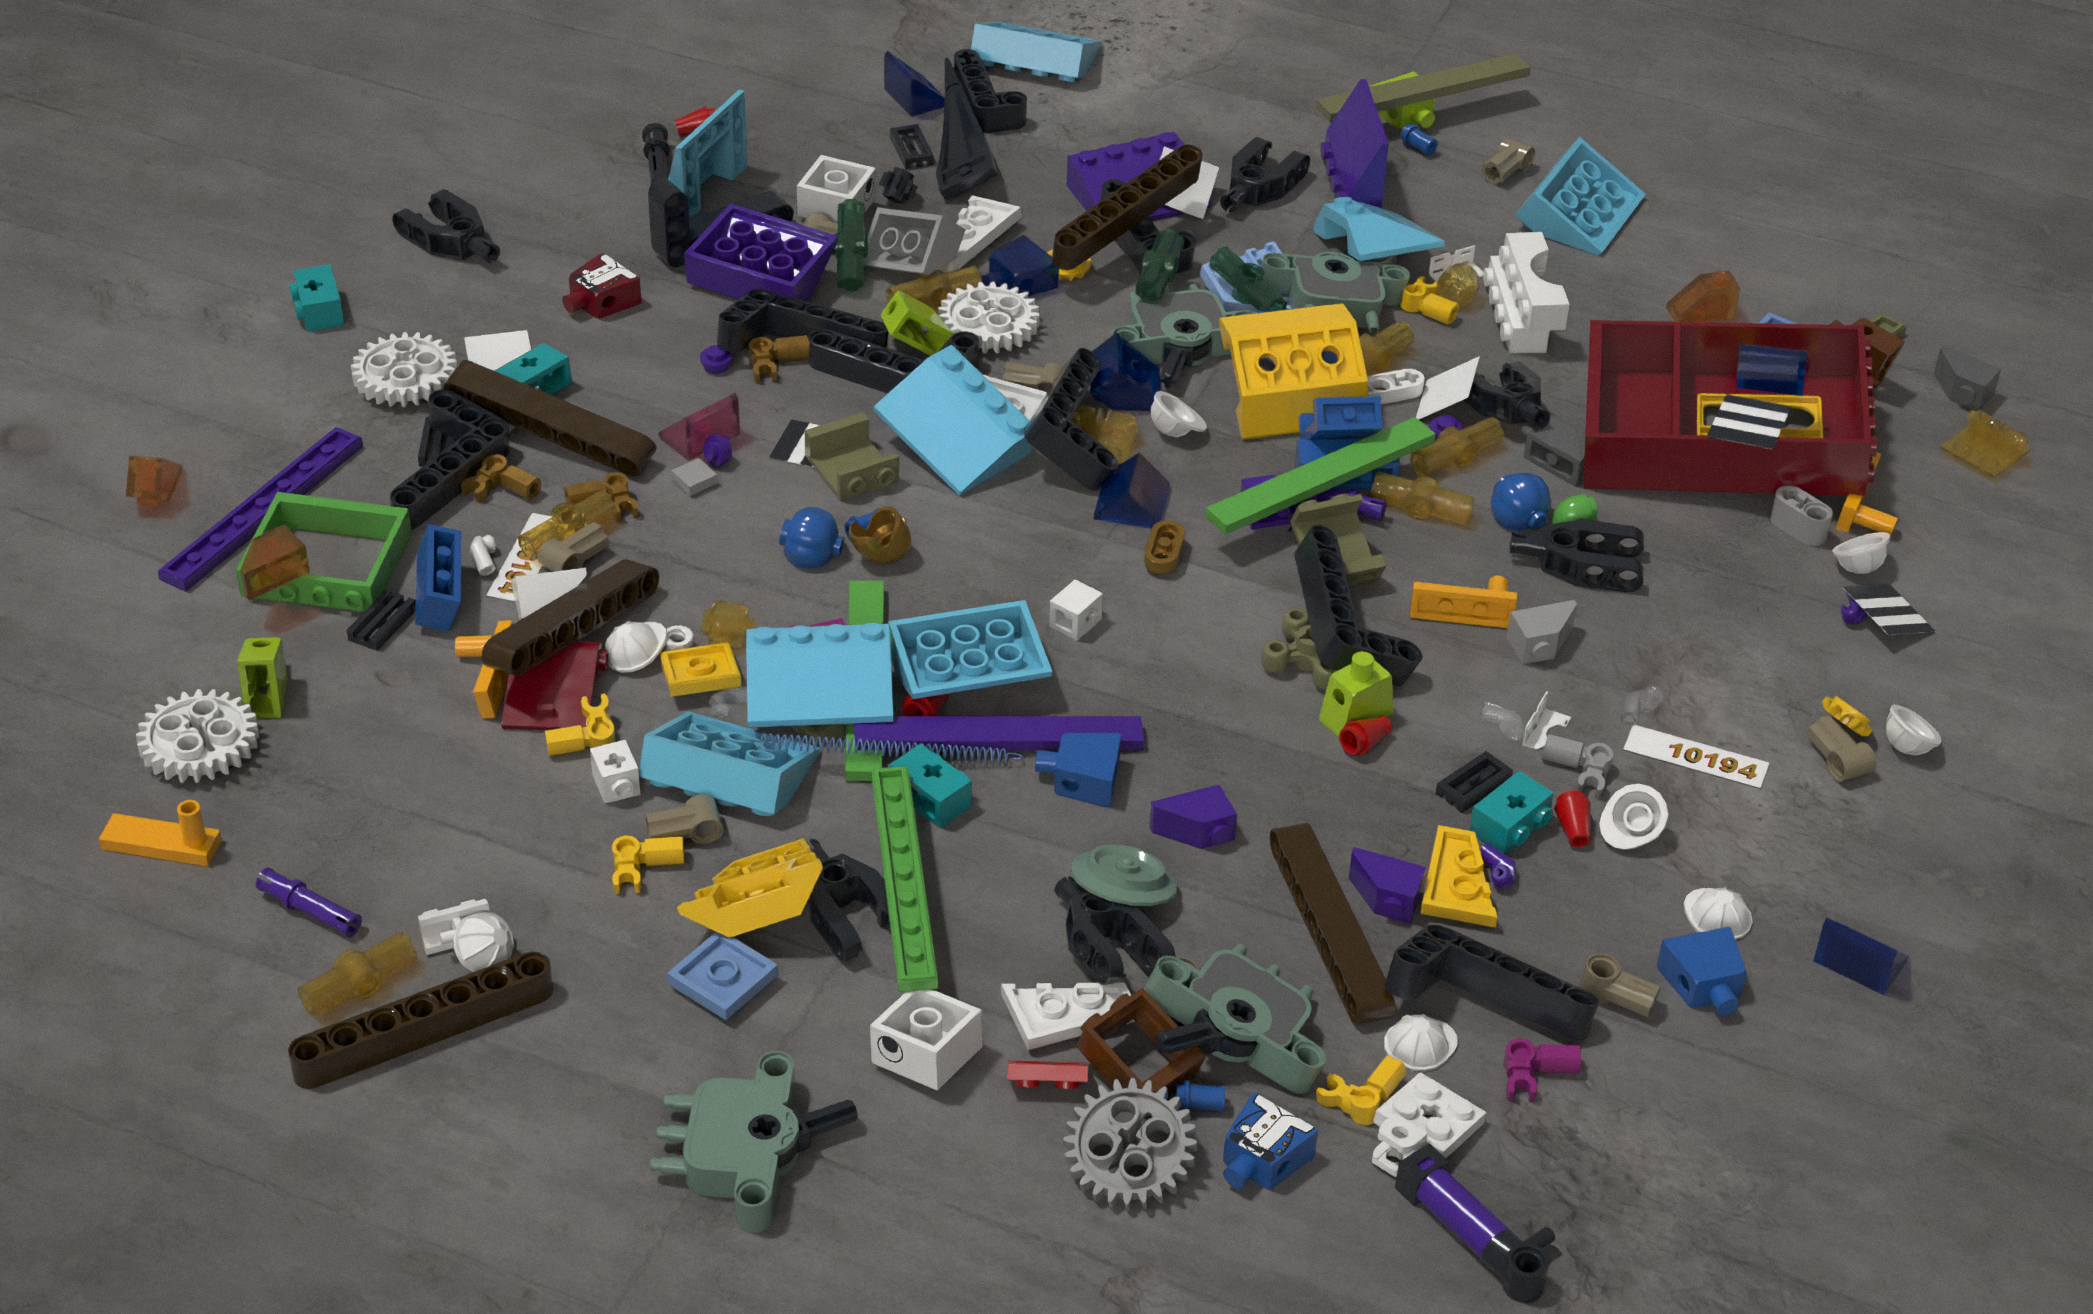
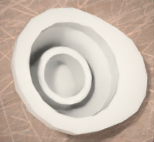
M1163 391L1155 393L1154 402L1151 406V418L1157 429L1163 434L1180 437L1186 435L1191 430L1205 432L1207 429L1205 421L1192 408L1169 393Z
M1885 532L1858 536L1834 547L1832 553L1837 557L1840 565L1847 571L1857 574L1871 573L1884 563L1887 555V544L1890 542L1891 537L1889 533Z
M627 621L625 624L614 627V631L607 638L605 649L609 652V667L614 671L626 673L640 670L649 665L665 646L668 638L667 630L662 624L657 622L636 623Z
M1895 704L1891 706L1887 717L1886 735L1894 748L1904 754L1920 755L1939 746L1941 737L1931 724L1910 709Z
M1642 784L1627 785L1616 791L1608 801L1599 823L1601 834L1608 844L1617 849L1628 850L1648 844L1658 838L1666 828L1669 816L1667 803L1662 795L1650 786Z
M1726 886L1724 888H1700L1693 890L1686 896L1683 904L1689 923L1698 933L1730 926L1736 941L1749 933L1753 923L1751 912L1744 902L1743 896L1740 893L1727 889Z
M482 912L472 914L463 918L455 928L453 936L454 950L459 962L469 973L510 959L514 947L513 934L509 925L502 917L495 913Z
M1425 1014L1403 1016L1399 1022L1389 1028L1384 1037V1050L1386 1054L1402 1061L1406 1070L1412 1072L1436 1070L1449 1060L1458 1045L1457 1035L1453 1028L1445 1022L1425 1016Z

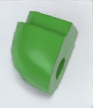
M1583 493L1567 497L1555 508L1551 524L1579 519L1597 521L1598 507L1595 499Z

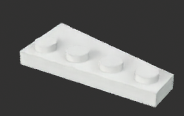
M972 195L968 200L969 207L962 208L958 214L959 220L956 224L966 229L958 254L954 260L937 270L947 274L957 272L963 265L1022 218L1021 207Z

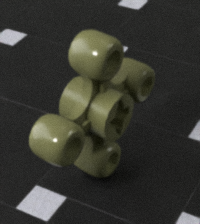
M1301 608L1288 609L1283 615L1282 632L1286 638L1295 641L1289 645L1280 640L1268 641L1262 649V666L1269 672L1279 673L1287 668L1289 662L1294 661L1299 669L1312 672L1313 683L1318 688L1326 690L1329 678L1336 670L1326 667L1317 656L1308 613Z

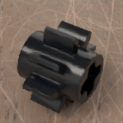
M894 167L892 172H884L879 182V185L884 187L882 195L898 204H903L904 199H913L918 188L917 185L913 184L915 176L899 167Z

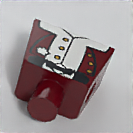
M601 253L570 274V293L562 298L563 305L569 313L583 309L593 317L601 319L642 303L640 278L606 254Z

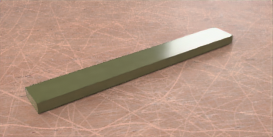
M1517 53L1380 84L1369 87L1378 112L1530 76L1531 67ZM1352 91L1317 99V110L1332 123Z

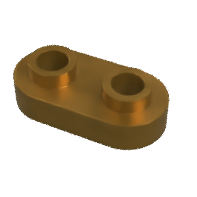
M1164 520L1153 525L1144 552V565L1148 570L1156 574H1166L1176 569L1185 541V529L1180 523Z

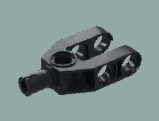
M1255 137L1233 156L1230 190L1220 198L1221 207L1225 211L1230 208L1229 212H1234L1242 203L1255 207L1283 198L1306 176L1310 166V156L1293 151L1272 171H1265L1259 166L1267 158L1269 148L1272 149V143Z
M442 189L432 194L430 202H428L433 215L446 223V225H434L424 219L422 214H416L406 208L394 213L392 216V222L398 234L431 255L464 260L475 254L487 263H492V260L496 261L499 258L500 248L485 239L484 226L476 207L448 190Z
M1512 361L1503 365L1502 372H1499L1502 387L1492 386L1485 380L1484 375H1479L1475 372L1469 397L1464 399V401L1482 416L1508 424L1528 422L1537 430H1539V426L1543 429L1548 425L1550 415L1541 408V377L1523 363Z
M1579 519L1547 525L1546 534H1542V537L1516 532L1511 534L1510 554L1538 556L1539 560H1542L1541 570L1573 585L1621 592H1633L1643 585V565L1636 559L1626 558L1638 556L1644 550V534L1637 527ZM1591 534H1600L1605 539L1601 542L1593 543L1587 540L1586 537ZM1631 538L1635 539L1638 544L1633 547H1625L1620 542L1623 539ZM1591 566H1598L1603 569V572L1598 575H1591L1585 569ZM1624 571H1633L1637 574V577L1626 580L1621 578L1619 574Z
M810 839V843L814 847V850L811 848V851L815 853L823 866L810 894V921L835 956L841 962H845L858 956L859 951H862V944L857 931L840 908L847 906L854 900H860L862 903L866 902L877 916L879 926H885L891 934L884 878L876 869L843 853L830 858L818 840Z
M1071 876L1068 877V880L1064 877L1057 882L1054 892L1069 907L1065 922L1068 950L1099 984L1119 983L1125 980L1126 974H1123L1122 958L1112 946L1113 941L1110 938L1117 939L1150 975L1159 958L1162 956L1176 957L1174 947L1169 939L1138 907L1112 902L1092 893H1086Z

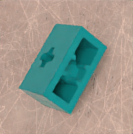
M331 265L293 270L295 283H289L292 302H294L297 320L303 319L306 331L344 325L341 300Z
M545 343L494 370L533 388L539 386V390L550 395L573 383L569 356Z
M919 744L889 764V767L908 766L914 810L937 827H943L972 807V780L964 772L958 771L944 761L940 755L933 753L922 744Z
M1518 771L1473 807L1469 831L1475 832L1477 839L1485 844L1489 843L1503 854H1507L1515 846L1523 845L1529 835L1537 828H1543L1548 824L1553 815L1551 806L1554 792Z

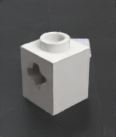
M1073 580L1050 600L1049 627L1078 641L1102 619L1103 593L1077 580Z
M626 740L590 748L592 775L605 804L640 795L638 767ZM616 759V764L610 765V760Z

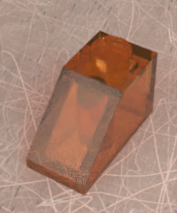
M1730 271L1700 274L1667 302L1666 308L1674 322H1709L1735 319L1741 288Z
M129 456L126 496L136 499L137 505L157 507L158 501L169 502L181 476L183 466L164 458Z
M285 525L279 526L252 540L240 569L244 595L248 601L310 572L306 545Z

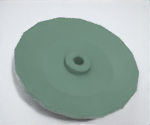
M1107 844L1097 846L1092 851L1081 853L1072 860L1070 873L1076 883L1090 893L1106 900L1130 906H1154L1167 903L1176 896L1177 882L1172 874L1165 869L1158 858L1139 848Z

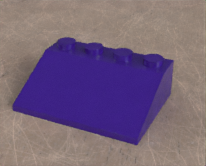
M1366 79L1359 80L1326 130V140L1321 142L1320 152L1321 159L1326 160V174L1331 176V190L1333 193H1336V198L1350 197L1354 201L1382 208L1389 143Z
M1165 132L1153 137L1138 138L1131 142L1117 145L1111 144L1104 148L1090 151L1085 150L1077 154L1068 155L1066 186L1087 211L1100 202L1102 185L1105 181L1117 179L1128 183L1158 162L1164 147L1175 150L1185 144L1175 132ZM1209 199L1207 208H1210V207H1211V201H1210V199ZM1164 205L1149 215V218L1155 221L1185 214V212Z
M730 203L684 253L686 280L689 284L736 299H740L751 290L764 289L809 301L835 249L838 236Z

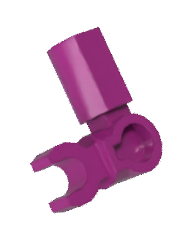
M1523 1038L1509 1041L1506 1046L1503 1063L1509 1078L1506 1086V1098L1508 1101H1513L1515 1089L1522 1088L1528 1092L1529 1102H1534L1537 1093V1082L1533 1078L1534 1069L1544 1073L1579 1074L1581 1067L1580 1045L1539 1044V1047H1534L1530 1041Z

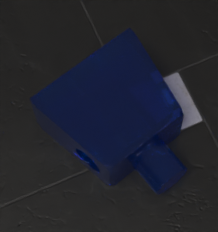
M1022 235L991 253L989 257V273L982 276V283L984 286H989L991 282H995L996 287H1001L1006 283L1008 290L1018 287V294L1027 292L1028 296L1058 288L1059 268L1052 263L1051 255L1028 237Z

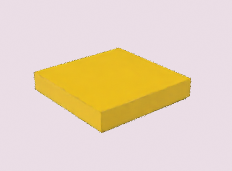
M728 642L660 653V663L671 697L742 686L741 675Z

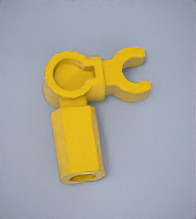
M1420 276L1414 284H1408L1403 288L1400 307L1403 310L1414 313L1421 311L1422 315L1450 325L1456 319L1459 305L1437 295L1440 282L1436 281L1433 284H1425L1426 277Z
M605 693L601 694L602 703L597 707H592L588 704L587 696L582 697V712L587 718V727L582 728L581 725L545 731L549 756L583 751L585 747L594 748L615 742L614 725L608 714L609 700Z
M627 835L615 839L612 844L615 871L612 876L614 893L616 895L620 894V886L625 882L633 883L635 893H640L642 889L641 875L639 873L641 863H646V866L684 864L683 837L645 839V842H639L635 837Z
M1387 1055L1368 1077L1364 1085L1360 1087L1353 1084L1348 1086L1340 1076L1329 1074L1327 1076V1088L1332 1091L1318 1087L1316 1090L1317 1102L1325 1107H1340L1341 1111L1349 1114L1357 1124H1373L1375 1112L1380 1107V1103L1383 1104L1388 1100L1406 1076V1067L1402 1061Z

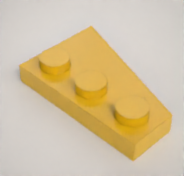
M1438 825L1421 914L1496 928L1498 917L1490 899L1491 890L1489 883L1485 880L1484 864L1475 832Z

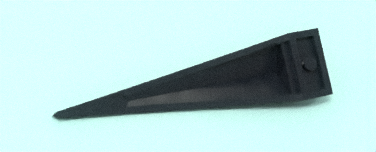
M946 57L944 60L945 101L943 133L936 170L939 191L944 199L961 194L964 190L987 182L992 177L998 175L995 164L996 159L949 58Z

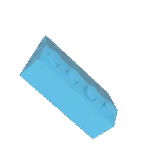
M996 21L975 23L971 50L979 54L985 66L994 67L995 62L1005 64L1004 69L1021 72L1023 67L1032 69L1031 74L1048 77L1049 72L1059 74V80L1075 82V78L1085 76L1100 51L1103 41Z
M1579 137L1559 158L1516 212L1515 216L1526 227L1534 232H1542L1546 238L1599 256L1646 194Z
M952 345L927 358L873 408V411L959 496L1028 456L1033 447L1024 437V429L1030 420Z
M1025 600L888 621L891 662L897 678L912 699L1052 677L1051 666Z
M867 623L864 625L844 626L832 624L817 627L799 625L790 628L759 627L757 629H746L748 727L893 722L889 624Z
M687 711L645 734L639 766V777L650 780V784L657 787L668 788L673 786L681 788L689 796L706 794L716 798L717 802L721 805L730 807L741 805L752 808L751 812L754 814L772 816L788 805L818 757L820 747H816L814 752L813 745H810L807 752L806 744L803 743L802 751H800L799 742L797 741L795 750H793L792 740L790 739L788 750H786L785 738H783L780 750L777 736L775 747L772 749L770 735L766 749L764 735L761 742L747 741L748 739L760 740L762 733L765 732ZM765 733V735H766V743H767V739H768L769 733Z

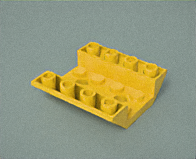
M1343 303L1219 318L1224 350L1230 349L1239 392L1240 402L1236 408L1241 440L1300 433L1298 418L1301 414L1314 413L1313 401L1316 398L1368 397V378L1357 324ZM1326 350L1332 351L1336 354L1338 361L1334 364L1326 363L1322 359L1321 353ZM1262 358L1271 359L1275 364V369L1273 371L1263 370L1259 366V360Z

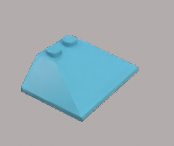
M739 89L675 149L669 180L687 196L689 220L701 211L700 185L713 174L734 180L748 166L745 92Z
M1350 197L1335 198L1334 203L1323 204L1314 224V233L1324 239L1347 236L1348 254L1359 261L1445 247L1443 239L1400 214L1354 201Z

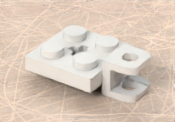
M1420 1072L1376 1110L1373 1123L1380 1126L1378 1139L1382 1142L1373 1152L1372 1163L1397 1177L1399 1162H1391L1386 1157L1394 1156L1401 1161L1429 1143L1447 1158L1484 1124L1487 1112ZM1423 1115H1431L1433 1117L1427 1119Z

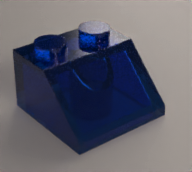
M1116 332L1092 351L1100 360L1101 367L1090 385V393L1097 402L1104 403L1112 411H1151L1154 395L1156 392L1161 391V382H1159L1160 369Z

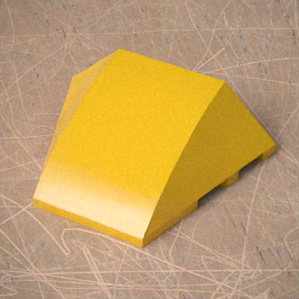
M802 838L733 861L712 878L713 885L697 890L694 893L696 896L695 900L683 902L677 909L680 915L730 938L801 915L823 866L819 858L817 859L815 853L811 851L810 846Z

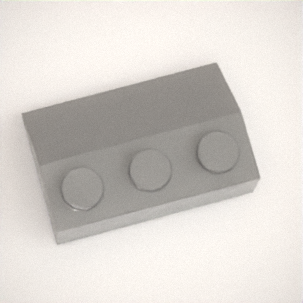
M877 207L858 265L929 275L956 258L966 229L943 215Z

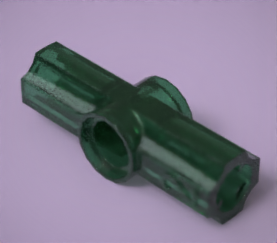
M845 199L844 202L838 204V232L834 233V235L838 236V242L834 249L837 259L838 288H843L846 291H857L860 287L864 286V258L868 257L865 206L863 202H859L856 199Z
M1166 228L1164 232L1159 233L1156 237L1152 250L1147 249L1145 252L1141 275L1136 284L1135 292L1142 299V302L1153 304L1156 300L1161 299L1168 282H1173L1175 279L1178 258L1184 244V238L1178 234L1177 230Z
M1228 246L1219 248L1211 256L1209 265L1233 287L1232 297L1236 301L1243 304H1251L1256 310L1269 312L1286 310L1287 301L1263 280L1265 272L1262 267L1254 263H1245Z

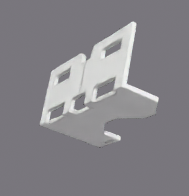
M1475 245L1456 250L1454 255L1448 252L1431 257L1428 275L1435 282L1445 283L1457 275H1470L1473 279L1483 277L1484 272L1473 262ZM1470 251V253L1461 255L1463 252ZM1444 258V259L1441 260V261L1435 262V260ZM1469 261L1468 264L1459 266L1460 263ZM1454 265V269L1448 270L1449 266ZM1443 268V271L1433 273V271Z
M1548 691L1544 694L1537 707V711L1533 713L1525 727L1522 745L1534 750L1545 747L1546 733L1549 729L1555 726L1566 728L1571 719L1570 716L1545 708Z

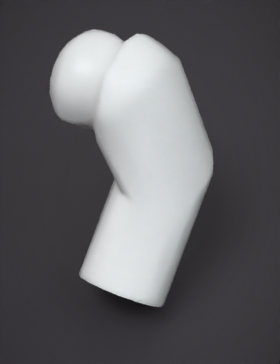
M491 535L475 537L470 546L471 557L481 576L489 575L496 569L489 554L494 553L496 550V543Z

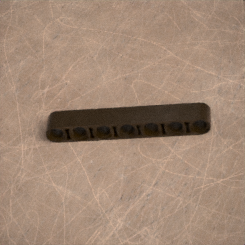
M1190 144L1179 146L1061 228L1054 237L1052 263L1062 270L1076 268L1195 184L1199 179L1203 156L1202 151Z
M462 360L443 384V389L455 392L502 418L514 427L630 476L640 475L657 449L655 443L648 436L469 360Z
M621 560L488 639L482 650L483 664L486 667L517 677L523 675L651 597L659 584V571L654 567L631 560Z
M1302 823L1270 830V847L1273 857L1351 1022L1354 1025L1393 1018L1395 1015V1002L1393 995L1384 987L1385 976L1309 823Z
M527 952L294 1039L288 1047L293 1080L301 1088H317L543 1003L553 993L550 960L541 952Z

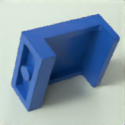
M1380 396L1316 398L1313 401L1314 413L1301 414L1298 418L1300 440L1364 439L1383 429Z

